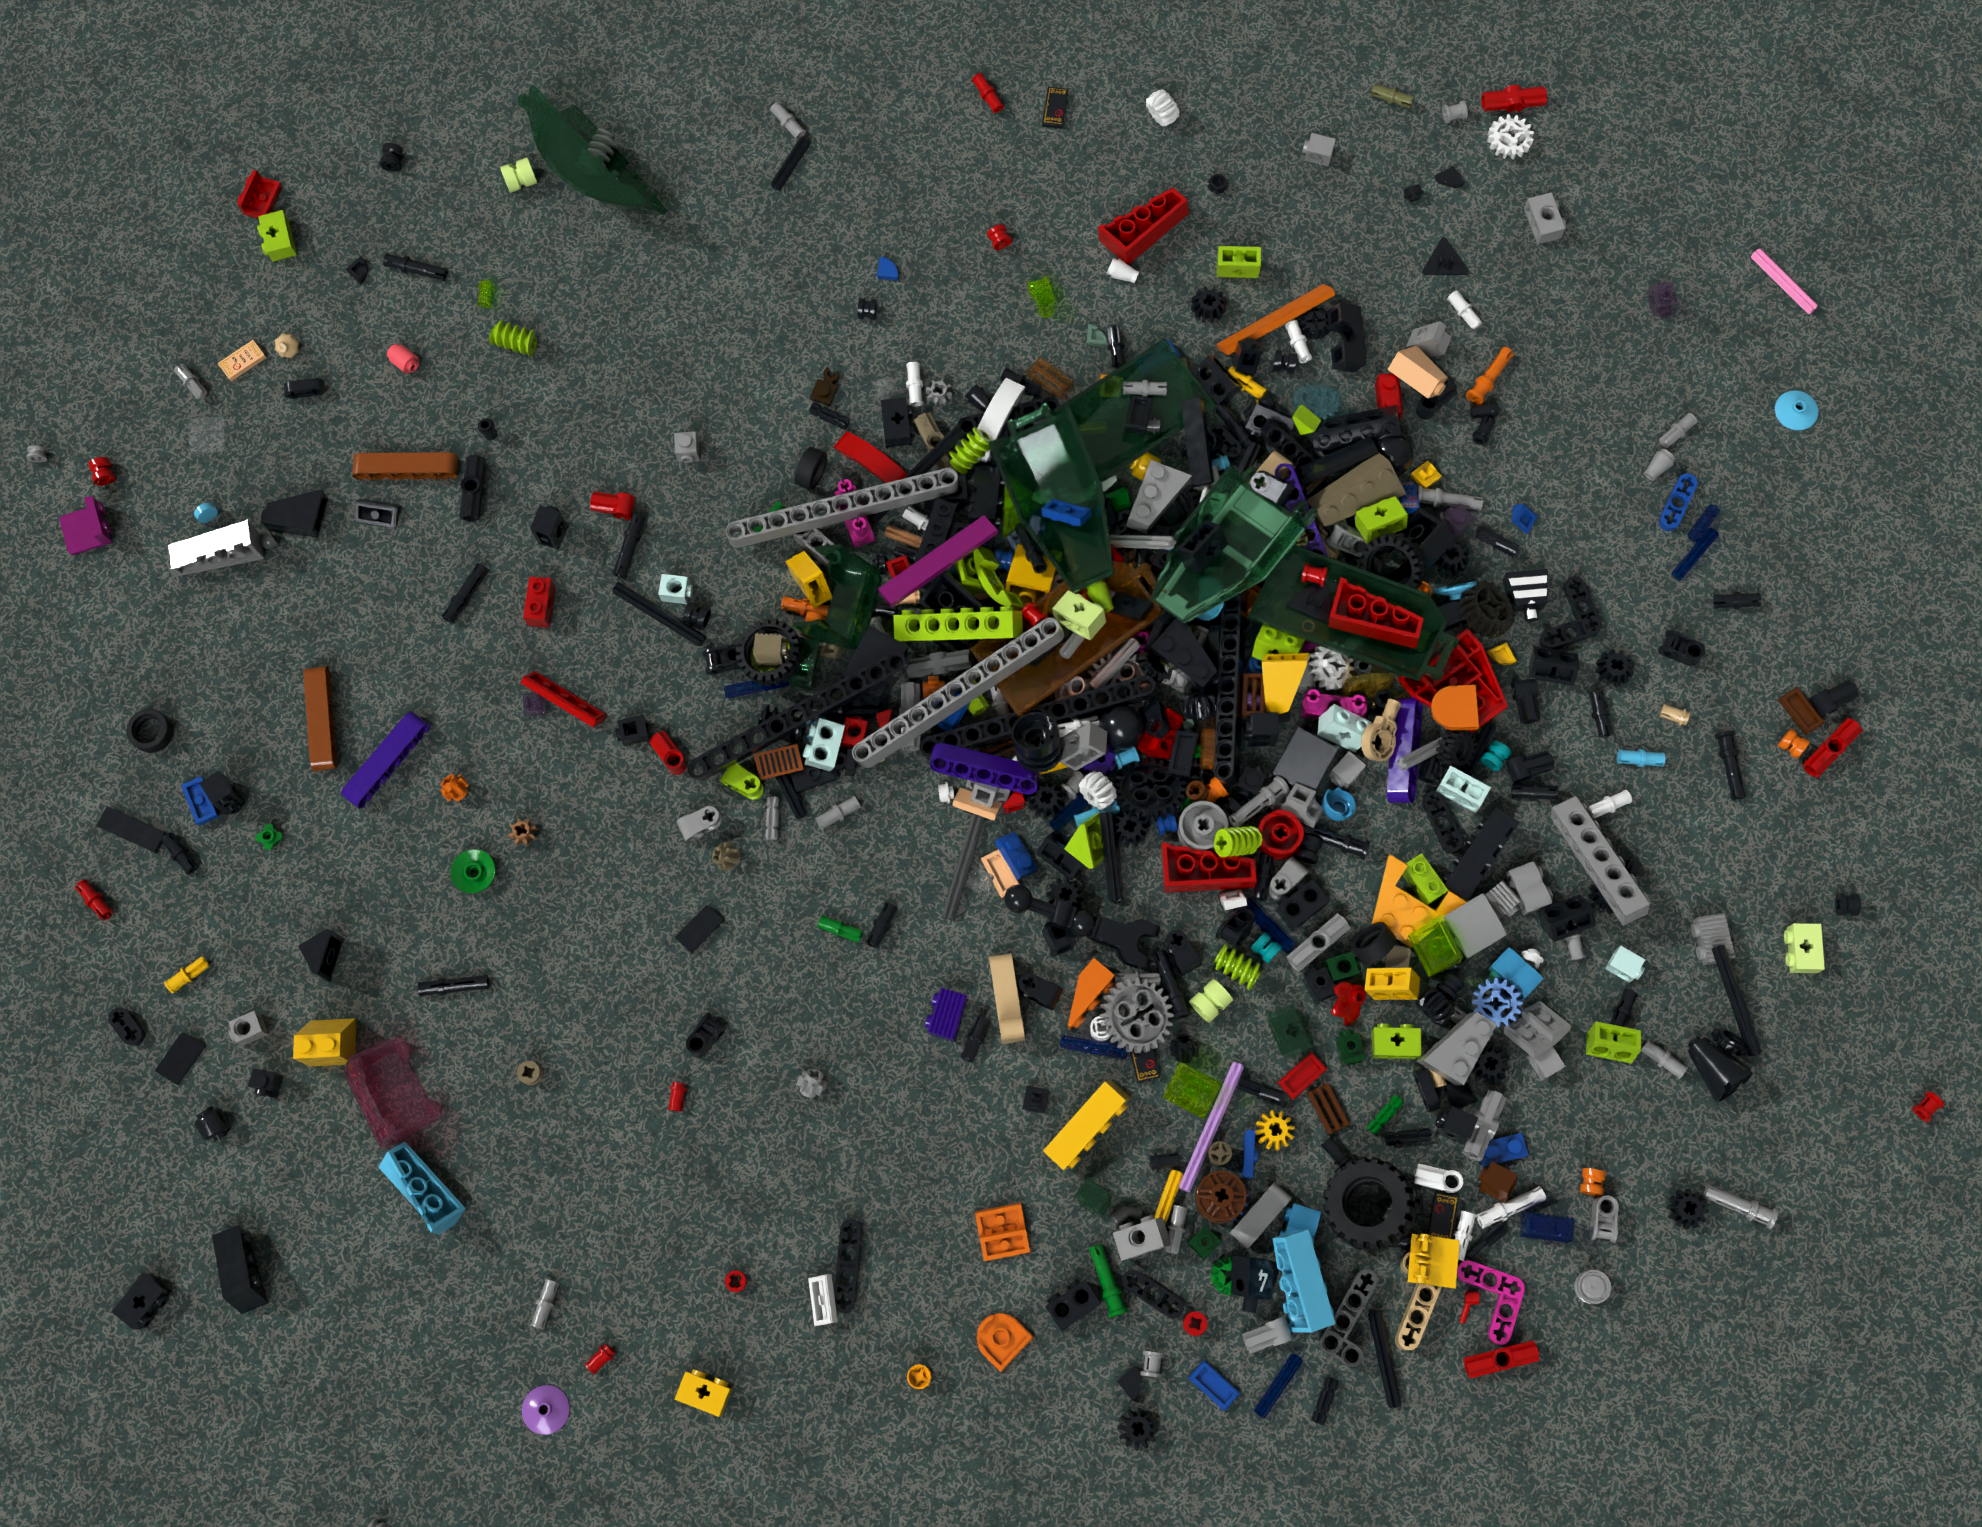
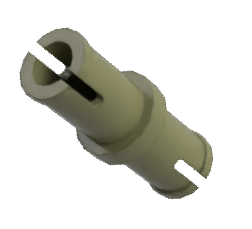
M1377 83L1374 84L1371 91V97L1388 101L1387 103L1390 105L1394 103L1408 109L1411 108L1414 99L1413 95L1399 92L1397 88L1393 87L1390 89Z

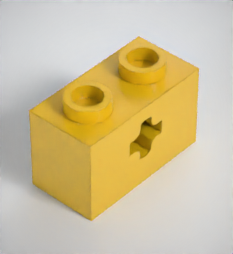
M693 1369L692 1373L685 1371L674 1400L722 1417L732 1389L727 1387L729 1382L716 1377L713 1382L705 1378L706 1373ZM707 1385V1391L710 1392V1395L701 1398L702 1393L699 1392V1389L705 1388Z

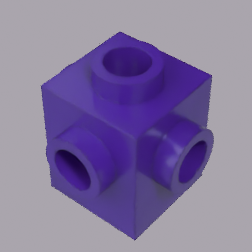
M1106 746V754L1098 758L1101 763L1096 759L1082 767L1081 771L1086 774L1093 771L1101 772L1103 776L1105 773L1110 774L1116 764L1113 761L1116 755L1112 753L1111 748Z

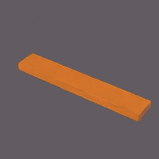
M1325 284L1320 285L1217 343L1219 351L1226 355L1234 353L1238 341H1244L1246 338L1259 339L1335 295L1334 289Z

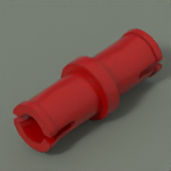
M983 73L976 74L971 81L981 93L980 97L982 100H985L992 112L996 114L1004 108V104L996 95L995 88L989 85Z
M83 879L76 884L75 890L84 898L85 905L88 908H92L101 921H105L112 916L113 910L104 902L102 894L96 892L87 879Z

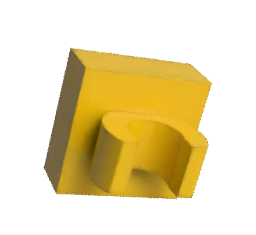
M1426 461L1410 475L1418 485L1426 489L1442 477L1429 461Z

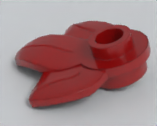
M1341 982L1334 987V992L1339 998L1334 1004L1331 1014L1337 1017H1344V1025L1349 1026L1357 1020L1360 1014V1006L1366 999V991L1362 985H1351L1348 982Z

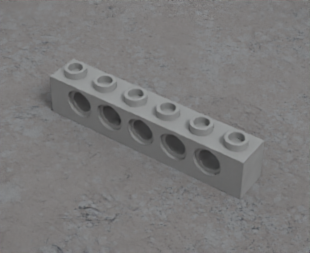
M1575 796L1552 807V821L1621 924L1624 926L1647 915L1650 906L1648 895L1645 892H1641L1635 876L1628 873L1621 856H1617L1613 851L1611 841L1607 837L1604 838L1598 822L1592 820L1589 816L1585 803L1580 802ZM1573 822H1579L1582 825H1575ZM1584 840H1592L1594 843H1587ZM1602 857L1606 861H1599L1597 858ZM1614 875L1619 879H1611L1609 876ZM1621 894H1628L1631 897L1625 898Z

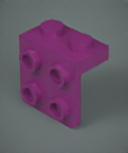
M92 495L84 498L85 509L63 515L59 519L67 551L70 555H76L112 543L110 537L111 529L105 518V507L101 501L98 502Z

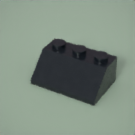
M947 570L935 577L918 601L926 609H934V614L941 613V609H954V613H960V608H974V612H980L981 607H986ZM957 619V621H956V627H957V629L959 628V621H958V619ZM978 619L976 620V623H975L977 628L979 627V620H978ZM963 639L961 641L967 645L978 639Z

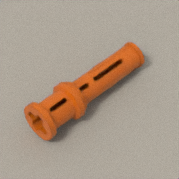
M1502 347L1486 372L1477 377L1474 387L1467 391L1466 397L1468 400L1476 405H1482L1485 395L1494 388V381L1513 357L1514 353L1511 352V349Z

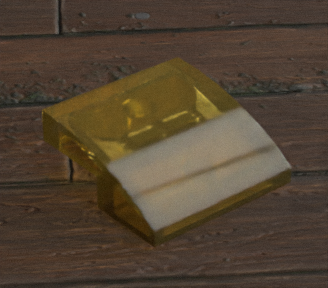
M1368 673L1354 676L1345 680L1340 693L1344 697H1353L1365 692L1367 698L1370 699L1375 697L1379 690H1389L1394 676L1388 673Z

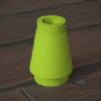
M1097 579L1087 585V595L1091 600L1099 604L1104 609V613L1110 612L1114 606L1107 583H1103L1102 579Z

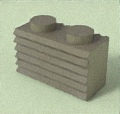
M756 633L753 654L758 667L779 668L783 665L790 653L788 643L783 641L780 634L777 636L776 634L768 635L766 633L764 635L761 633L759 635V633Z

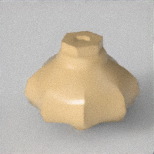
M282 333L275 339L274 350L279 353L281 358L287 357L292 359L295 354L299 353V341L294 338L293 334Z

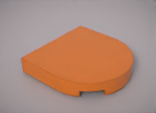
M1476 685L1447 686L1439 690L1431 703L1433 719L1448 730H1478Z
M1004 1313L993 1314L985 1318L979 1325L976 1337L981 1353L1000 1372L1034 1338L1014 1317Z

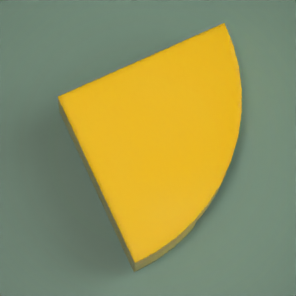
M1507 642L1486 651L1488 657L1498 664L1511 665L1517 662Z

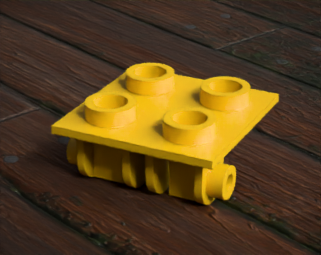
M1411 1234L1407 1282L1456 1289L1460 1240L1433 1237L1428 1234Z

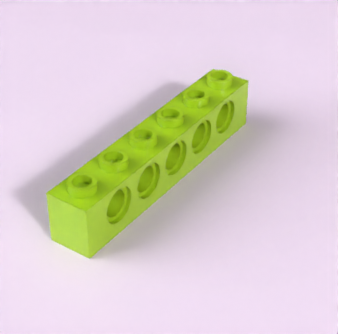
M1014 606L1000 607V611H994V607H981L980 612H974V608H960V613H954V609H941V613L934 614V609L921 610V614H915V610H902V615H893L894 639L898 641L1017 638L1023 634L1022 611H1014ZM997 618L999 619V626H998V628L996 627V624H995V621H996ZM957 619H958V621H959V628H958V629H957V627H956V621H957ZM977 619L979 620V627H978V628L976 627V624H975ZM937 620L940 623L939 629L936 627ZM918 621H919V623H920V628H919V630H918V628H917V622H918Z

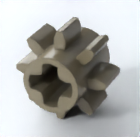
M724 842V844H719V847L714 849L712 860L715 864L719 865V870L728 871L729 869H734L739 864L740 852L738 849H734L733 843Z

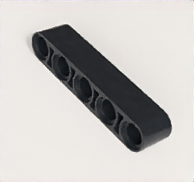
M1045 397L1017 404L1016 407H1013L1008 417L1014 420L1006 422L1004 426H1012L1018 429L1020 424L1026 419L1035 420L1053 413L1047 412V408H1053L1055 411L1060 412V403L1054 397ZM985 412L966 416L958 421L957 426L962 430L964 428L972 429L970 432H964L965 434L960 440L966 439L969 441L968 433L975 435L973 428H978ZM1033 413L1034 416L1026 417L1025 414Z

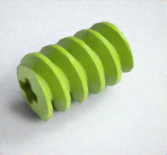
M500 320L497 325L493 326L489 335V343L491 345L504 346L505 349H512L514 352L519 351L521 354H528V356L534 355L537 347L535 330L532 329L528 334V328L523 327L520 332V325H515L512 329V323L510 322L504 327V320Z
M977 427L973 428L975 435L967 434L969 441L966 439L961 440L964 447L960 445L955 446L958 453L953 450L949 452L952 457L950 464L961 474H967L968 469H972L974 463H978L980 458L984 457L985 453L991 450V446L995 445L993 439L985 431Z
M1254 826L1220 828L1214 837V849L1220 857L1251 855L1259 848L1263 839L1260 831Z
M1226 943L1213 964L1216 962L1215 970L1219 971L1224 967V976L1232 972V981L1240 977L1239 985L1242 986L1248 982L1247 990H1251L1262 971H1259L1260 963L1258 962L1251 966L1252 958L1243 961L1244 953L1235 956L1237 949H1232L1229 952V944Z

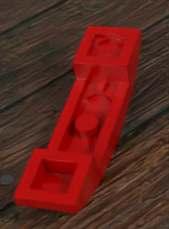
M846 432L833 447L849 460L853 459L883 481V484L901 480L907 475L889 457L850 432Z

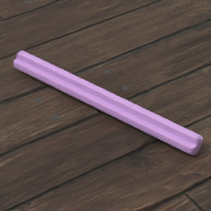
M1233 1062L1182 1177L1179 1188L1186 1192H1190L1243 1072L1244 1066L1238 1062Z

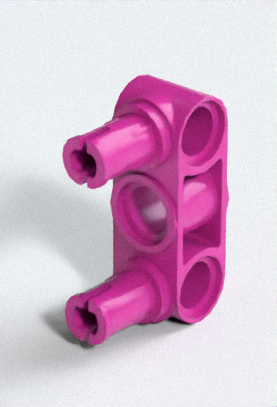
M844 479V483L842 480L838 482L839 490L835 491L834 494L837 496L857 491L855 485L852 486L850 480ZM841 505L839 508L841 511L846 510L848 506ZM867 516L844 521L854 548L875 541Z
M1311 689L1303 695L1301 717L1305 719L1306 717H1313L1314 720H1319V717L1330 706L1336 704L1366 719L1368 701L1362 695H1356L1352 698L1320 694L1319 691Z

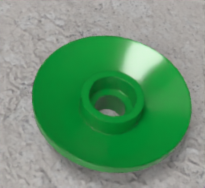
M477 849L467 850L459 854L454 859L450 869L453 884L460 891L469 894L479 893L487 889L493 882L496 873L493 859L486 852ZM475 869L478 870V875L472 877L471 872Z

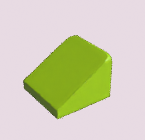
M1300 405L1292 416L1300 435L1315 432L1321 423V420L1304 405Z

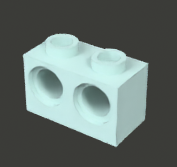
M821 718L815 724L812 723L808 736H811L810 745L806 744L803 752V757L806 758L805 765L831 771L835 767L845 725ZM821 729H826L829 731V739L823 738L821 736ZM815 750H821L825 755V759L819 760L815 756Z
M1450 766L1436 792L1476 813L1491 787Z

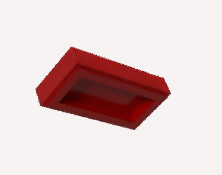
M1311 1052L1279 1080L1277 1084L1294 1100L1321 1076L1327 1068Z

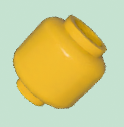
M1147 451L1141 454L1137 453L1130 464L1132 475L1143 481L1150 461L1153 460L1161 463V459Z

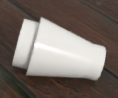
M1113 258L1106 274L1111 275L1110 278L1135 283L1139 271L1133 269L1120 258L1118 260Z

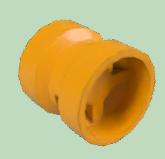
M918 1364L909 1369L907 1381L913 1388L924 1389L931 1383L932 1375L926 1366Z

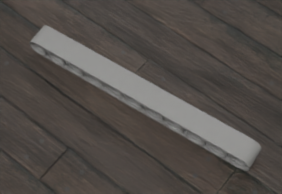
M944 468L734 521L727 525L726 535L729 543L733 547L739 548L955 493L959 487L958 474L954 469ZM945 479L954 480L950 484H946L943 482ZM925 484L932 485L930 489L922 488ZM905 489L911 490V493L906 495L901 492ZM887 494L890 496L887 500L880 499L882 495ZM862 500L869 501V503L866 505L859 504V502ZM841 505L848 506L846 510H838ZM822 510L827 512L823 516L817 515V513ZM798 516L806 517L803 521L795 520ZM778 521L784 522V524L780 527L774 526V524ZM755 527H763L760 532L753 531ZM735 532L742 533L739 537H732Z
M1054 618L1044 619L857 743L852 750L853 758L865 768L876 765L1060 643L1064 638L1062 627ZM1056 628L1053 634H1048L1050 629ZM1037 640V644L1035 646L1029 647V644L1032 641ZM1019 653L1015 659H1010L1012 654ZM1000 665L997 671L991 672L994 666ZM981 677L979 683L973 684V681L976 678ZM958 690H962V693L959 696L954 697L955 693ZM943 702V706L936 709L937 704ZM925 714L924 719L917 722L918 717ZM902 727H906L902 734H898ZM887 739V743L884 746H880V743ZM869 751L868 756L861 759L862 754Z

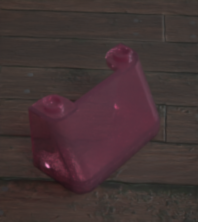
M402 1036L349 1056L344 1068V1074L376 1142L382 1150L438 1121L442 1113L438 1102L426 1099L408 1063L409 1055L412 1053L408 1042H404Z

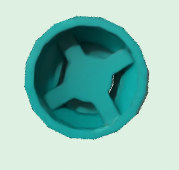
M1493 740L1489 745V751L1484 753L1480 760L1491 770L1499 771L1503 766L1504 759H1508L1512 752L1505 744Z
M1264 932L1250 949L1255 953H1259L1268 964L1283 947L1278 942L1274 943L1271 940V936Z

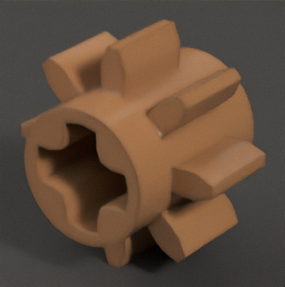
M517 818V823L510 825L513 833H510L509 837L511 839L516 838L515 844L517 846L523 842L528 847L529 841L537 839L533 832L538 829L536 826H530V819L522 822ZM520 830H522V831L527 830V833H526V834H524V833H522L521 835L519 834Z

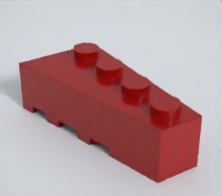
M1171 188L1150 199L1149 203L1133 208L1132 212L1124 216H1117L1113 219V222L1098 226L1099 241L1114 255L1129 265L1189 214L1188 200L1176 189Z
M1340 577L1328 627L1416 649L1424 618L1398 605L1394 606L1386 602V599L1380 596L1376 597L1366 592V589L1360 586L1356 587L1348 583V580Z
M1164 842L1161 844L1164 893L1254 888L1256 885L1255 859L1240 856L1220 857L1217 853H1213V851L1190 849V847H1179Z

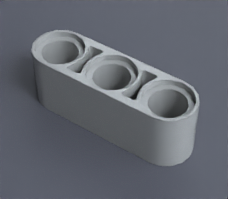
M802 518L796 519V521H803V520H804V519H802ZM817 528L807 530L804 534H793L794 540L828 570L838 571L842 568L844 561L841 550ZM817 542L822 543V546L819 548L812 547ZM831 556L838 557L834 562L828 561Z
M1274 1182L1232 1229L1230 1234L1248 1249L1292 1197Z

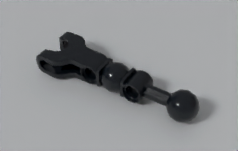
M1012 885L1007 889L1004 895V903L1013 913L1020 914L1030 910L1049 917L1047 923L1064 930L1069 929L1076 936H1087L1088 939L1114 949L1122 964L1141 970L1149 969L1150 959L1139 952L1137 940L1140 936L1153 938L1159 936L1161 929L1158 925L1144 919L1123 924L1100 915L1094 916L1088 909H1077L1076 906L1063 901L1055 900L1054 904H1050L1034 898L1030 890L1024 885Z

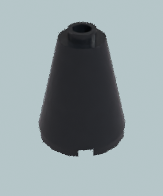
M1698 1036L1688 1044L1690 1047L1688 1053L1716 1102H1721L1738 1090L1737 1088L1742 1083L1745 1084L1754 1074L1747 1066L1706 1037L1701 1039Z

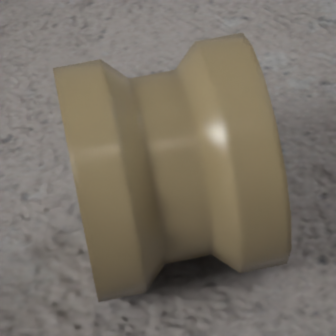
M525 1061L519 1065L517 1076L524 1084L534 1086L542 1080L543 1070L537 1063Z
M1215 1142L1208 1150V1159L1214 1166H1224L1231 1159L1232 1150L1225 1142Z

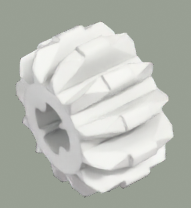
M1158 90L1146 99V107L1149 109V113L1161 126L1164 127L1172 124L1179 117L1177 104L1165 90Z
M1093 771L1088 773L1079 783L1080 793L1083 794L1088 804H1091L1095 809L1103 810L1107 808L1117 797L1116 788L1113 787L1108 777L1103 776L1101 772Z

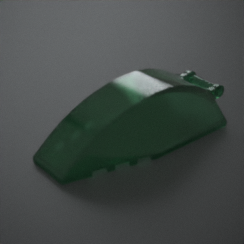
M535 86L530 87L529 95L521 94L518 97V104L527 111L533 138L539 153L551 170L564 182L577 191L618 209L641 214H666L668 210L656 195L653 194L650 197L645 191L648 188L647 184L643 182L640 185L636 180L639 174L635 170L630 172L626 166L629 162L617 149L610 148L613 150L614 155H607L610 158L609 163L604 162L605 159L601 155L596 158L588 150L589 142L592 141V137L596 134L598 128L577 106L573 105L571 108L569 107L559 112Z
M1048 403L1042 405V408L1014 421L1013 419L1007 421L1012 436L991 440L989 445L1020 522L1031 534L1034 541L1039 545L1073 593L1115 575L1102 483L1070 405L1064 407L1053 417ZM1046 416L1047 420L1018 432V428ZM1052 499L1091 509V517L1081 526H1072L1069 523L1054 521L1051 518L1042 516V508Z

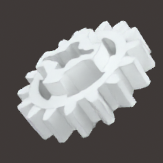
M1507 114L1505 120L1500 116L1497 122L1493 121L1487 134L1489 135L1487 142L1491 143L1490 149L1496 148L1495 155L1502 153L1504 159L1507 155H1510L1511 159H1514L1516 154L1522 157L1524 152L1527 153L1534 140L1532 139L1534 131H1530L1531 124L1525 125L1526 119L1519 121L1518 115L1511 119L1510 115Z
M1326 642L1321 644V646L1315 647L1316 652L1310 654L1313 661L1309 662V665L1313 666V669L1309 672L1310 674H1315L1314 682L1320 681V688L1326 686V690L1341 689L1342 686L1348 685V679H1352L1353 676L1349 672L1354 670V667L1350 666L1353 659H1348L1347 656L1350 652L1349 650L1343 651L1344 645L1337 646V642Z

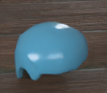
M1338 787L1334 790L1328 789L1322 800V807L1325 815L1331 820L1344 821L1353 816L1356 810V803L1354 797L1349 792Z

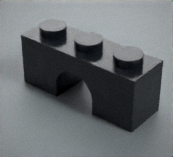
M1339 302L1327 311L1329 330L1339 333L1343 338L1340 344L1331 349L1332 366L1335 370L1355 373L1366 365L1361 306Z

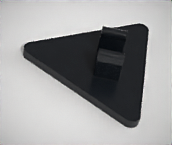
M1445 237L1441 238L1422 271L1423 275H1467L1469 273V270Z
M1325 582L1324 587H1320V584L1317 583L1312 584L1290 600L1287 606L1329 624L1331 606L1327 583Z

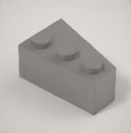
M1151 460L1126 527L1147 534L1166 509L1176 500L1177 496L1188 486L1192 475Z
M1478 1012L1469 1013L1416 1062L1454 1085H1464L1497 1024Z

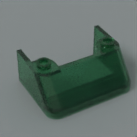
M842 544L816 546L815 551L829 559L827 573L829 578L836 583L825 621L816 619L807 622H794L792 627L817 642L850 650L857 649L869 628L879 593L878 588H880L882 582L881 573L876 567Z

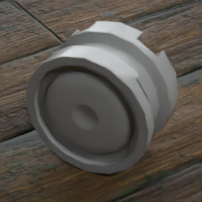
M1588 1270L1580 1273L1576 1278L1574 1291L1582 1302L1599 1304L1609 1297L1611 1282L1603 1272Z

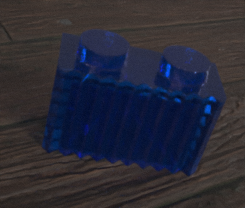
M1528 1211L1521 1215L1520 1237L1563 1243L1572 1242L1575 1220L1573 1217L1569 1218L1568 1216L1559 1217L1558 1215H1545L1544 1213H1531Z

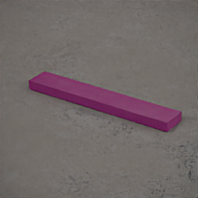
M983 515L878 588L879 593L891 607H894L997 535L998 530Z

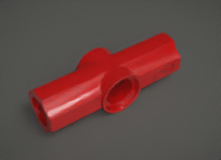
M1510 85L1504 90L1482 92L1481 106L1484 111L1506 109L1507 112L1512 113L1513 110L1519 112L1526 107L1545 106L1547 102V91L1544 86L1522 88L1520 85Z
M1847 718L1802 764L1804 771L1810 776L1818 778L1863 731L1860 724L1855 720ZM1829 744L1836 748V752L1829 748Z
M1534 1340L1464 1357L1463 1361L1468 1378L1471 1379L1540 1361L1537 1346ZM1500 1352L1507 1359L1504 1366H1500L1496 1362V1356Z

